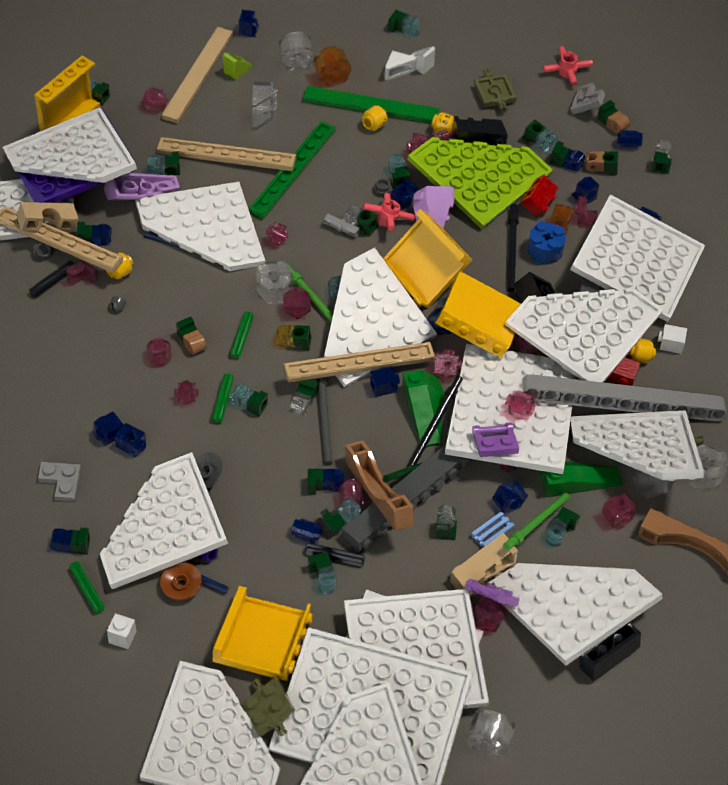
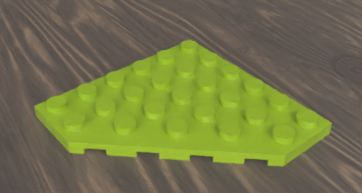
M432 137L407 157V160L435 186L453 187L454 204L481 229L507 210L511 204L522 198L535 179L543 174L548 177L553 172V169L529 147L512 148L511 145L503 144L493 146L475 141L473 143H464L463 140L449 139V141Z

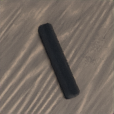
M72 261L66 262L29 289L30 294L34 298L38 297L76 269L75 264Z
M313 543L306 545L305 553L307 555L313 556L328 552L330 560L360 567L365 562V555Z

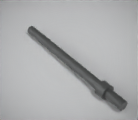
M323 377L316 378L319 391L325 465H331L332 451L326 395L328 384L327 378Z

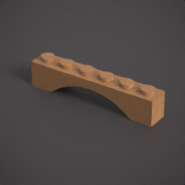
M361 440L345 445L346 465L394 531L413 526V505L405 495L395 493L384 482L372 452L366 443Z
M650 508L640 526L637 537L654 545L678 544L699 550L717 562L728 576V544Z

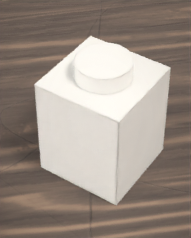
M665 324L663 331H659L657 342H661L660 350L682 354L687 328Z
M115 613L107 630L109 643L129 649L137 632L135 620Z

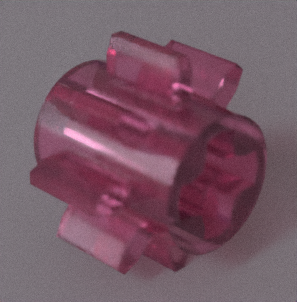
M277 222L274 225H270L266 230V236L269 238L268 242L278 246L280 243L286 242L288 231L285 229L287 226Z
M188 380L178 383V389H174L178 402L186 405L196 402L195 396H199L196 383H191Z

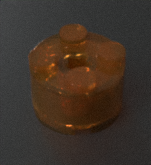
M337 46L327 47L320 51L321 54L318 57L317 55L314 57V68L324 86L348 80L351 65L343 49L341 50Z

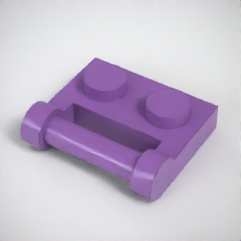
M512 422L498 426H472L473 438L480 457L519 454V445L514 434ZM506 433V435H496V436H486V437H482V436H481V435H487V434Z
M469 579L465 585L467 591L481 594L499 603L518 606L520 598L512 596V591L503 588L501 590L497 589L496 585L485 582V585H481L474 579Z

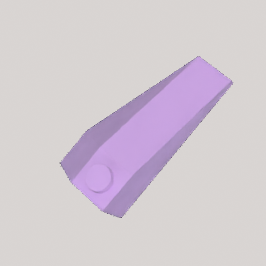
M135 173L125 174L105 182L104 186L107 200L127 201L180 189L176 176Z
M426 186L418 190L414 194L413 204L416 221L419 219L416 213L419 209H422L429 213L444 228L445 223L450 218L447 215L449 208L453 207L454 188Z

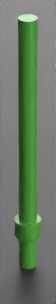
M286 264L283 270L290 276L293 284L298 285L324 316L332 322L333 313L303 281V277L298 272H295L289 264Z
M562 494L521 530L511 534L509 540L503 544V548L508 551L514 545H519L527 534L570 499L569 494Z

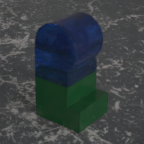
M557 141L552 150L550 163L578 171L583 165L586 156L583 152L564 147L563 142Z
M78 222V238L97 246L111 243L112 228L109 225H85V222Z
M308 469V495H316V490L339 492L343 489L344 473L341 470Z
M56 528L52 530L51 549L59 552L88 554L90 544L89 528H80V530Z

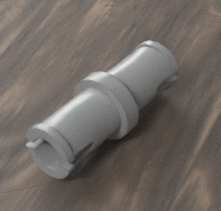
M330 213L325 216L324 224L354 238L358 236L360 227L348 223L344 218L339 219Z

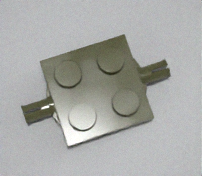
M485 68L483 70L485 77L474 79V86L483 107L498 105L500 111L505 113L508 110L505 104L516 102V94L507 74L492 75L490 68Z
M276 677L264 686H262L260 679H254L255 682L252 681L255 693L242 702L257 734L261 737L272 729H276L279 736H284L287 730L283 722L290 714L296 711L280 680Z

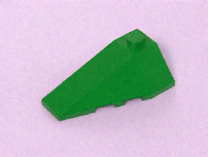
M424 370L403 373L402 388L419 442L444 398V391L439 377ZM442 419L426 447L440 445Z
M565 461L563 474L538 470L546 497L623 485L617 467Z

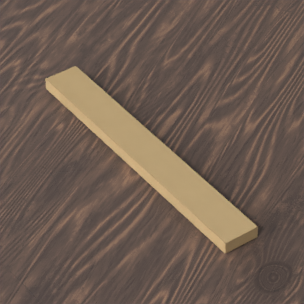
M220 27L216 28L162 114L163 120L176 124L179 123L232 38L233 31Z
M161 137L157 147V154L172 156L171 152L178 151L179 157L293 171L296 162V154Z
M6 206L0 211L1 225L113 273L123 262L122 256L43 222L39 231H21L17 211Z
M425 342L284 363L283 368L287 382L290 383L435 360V355L431 343Z

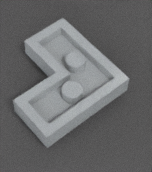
M593 83L579 87L570 111L574 115L589 109L598 108L603 103L604 91L602 89L595 91L596 87Z
M41 462L38 481L39 483L57 484L55 501L75 502L81 465Z

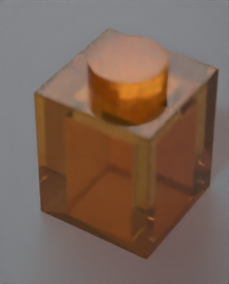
M556 204L551 217V223L563 227L564 233L567 235L573 208Z

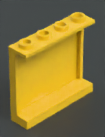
M81 56L34 94L40 132L101 108L100 102L93 99L91 93L89 70L95 66L93 61Z
M419 209L416 213L419 219L382 259L403 285L406 292L414 297L412 299L414 303L419 307L424 306L429 309L455 280L458 273L462 272L473 259L429 213Z
M460 271L450 287L451 291L435 323L502 359L509 349L515 334L505 323L521 303Z
M239 586L213 648V662L287 681L289 673L293 674L296 661L294 659L300 655L302 648L300 643L305 640L308 631L306 626H310L312 623L313 613H310L311 604L308 603L306 610L303 611L248 597L247 588Z

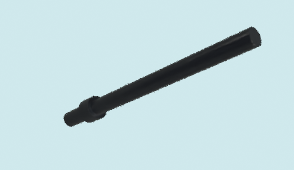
M517 204L510 205V215L508 216L510 232L507 290L509 292L515 291L513 284L515 283L517 225L519 223Z
M457 375L452 385L447 388L440 407L406 468L418 463L452 399L456 398L458 388L463 381L461 376Z

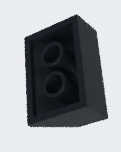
M528 272L513 284L516 290L515 295L521 304L528 296L544 297L547 294H556L550 282L531 272Z

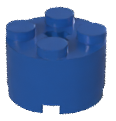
M543 221L538 222L532 228L527 251L534 261L541 264H551L552 261L561 259L566 240L564 228Z

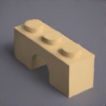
M21 202L17 212L21 231H39L42 222L48 221L59 230L74 232L78 222V216L73 203Z

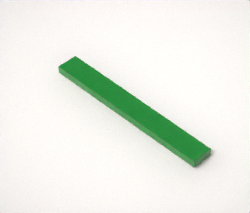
M312 86L306 87L303 96V102L365 112L373 106H380L386 111L387 116L431 124L434 116L439 114V108Z
M323 121L319 122L294 153L296 154V162L293 171L280 170L249 207L248 210L251 215L262 220L266 218L335 133L336 127Z

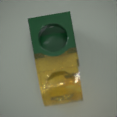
M278 326L274 342L279 347H302V350H310L312 339L310 326Z

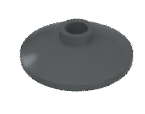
M211 452L205 453L196 459L207 489L217 482L222 472L221 458Z

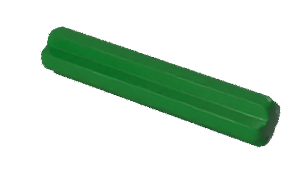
M245 311L230 351L232 358L239 359L254 318L252 312Z
M225 373L223 375L212 415L214 423L220 424L223 421L234 380L232 374Z
M75 561L69 566L94 613L99 614L105 610L104 604L80 562Z

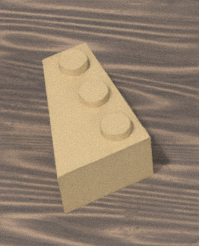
M504 532L452 570L450 582L456 590L466 589L465 585L469 579H474L478 584L485 585V582L488 583L508 569L515 567L518 550L515 546L508 551L503 548V544L509 540ZM468 591V592H469V597H471L472 595L476 594V593H473V592Z

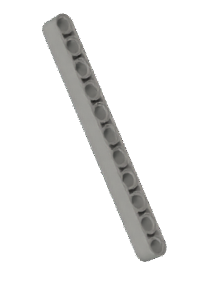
M533 374L522 378L523 397L531 401L637 413L686 410L688 418L708 421H723L728 415L725 400L721 396Z

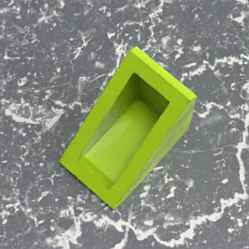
M225 52L223 54L224 73L235 80L253 67V64L242 57Z

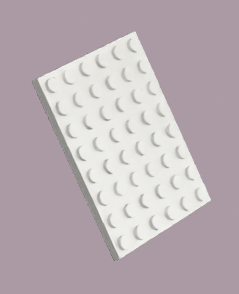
M466 344L460 373L463 381L458 388L445 454L563 474L572 405L526 400L523 397L522 378L530 374L576 379V376L550 357L507 350L501 359L477 345ZM512 422L514 434L519 445V454L480 457L473 438L472 426H498ZM506 433L487 434V435H481V436H482V437H486V436L506 435Z
M308 628L287 691V695L296 711L290 714L283 722L287 730L284 736H279L275 729L269 751L313 764L315 756L322 743L325 742L331 726L344 706L347 696L390 682L423 785H441L473 672Z

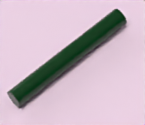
M422 463L383 476V480L387 483L405 477Z

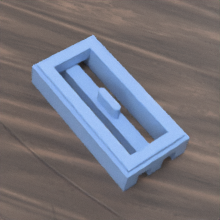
M501 511L473 531L471 537L484 548L503 532L506 535L514 529L515 524L513 522L510 523L509 518H505L504 513ZM503 525H506V527H504V528H503L502 530H500L498 533H496L495 535H493V536H492L491 538H489L487 541L483 542V540H484L485 538H487L489 535H492L493 533L496 532V530H498L499 528H501Z

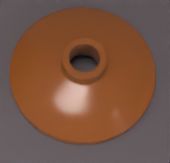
M186 562L166 568L160 579L163 593L168 598L176 601L192 598L199 591L202 584L199 570L194 565ZM182 582L185 583L184 586H178Z

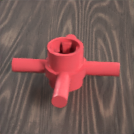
M561 46L558 49L561 56L558 64L543 66V71H559L562 77L569 78L572 86H576L578 84L575 77L577 69L592 67L593 61H577L578 57L575 53L566 52L565 47Z
M389 193L384 194V202L380 206L369 203L363 204V210L379 213L377 216L378 223L388 227L389 231H394V222L398 218L410 221L415 220V214L399 211L400 205L396 201L391 200Z

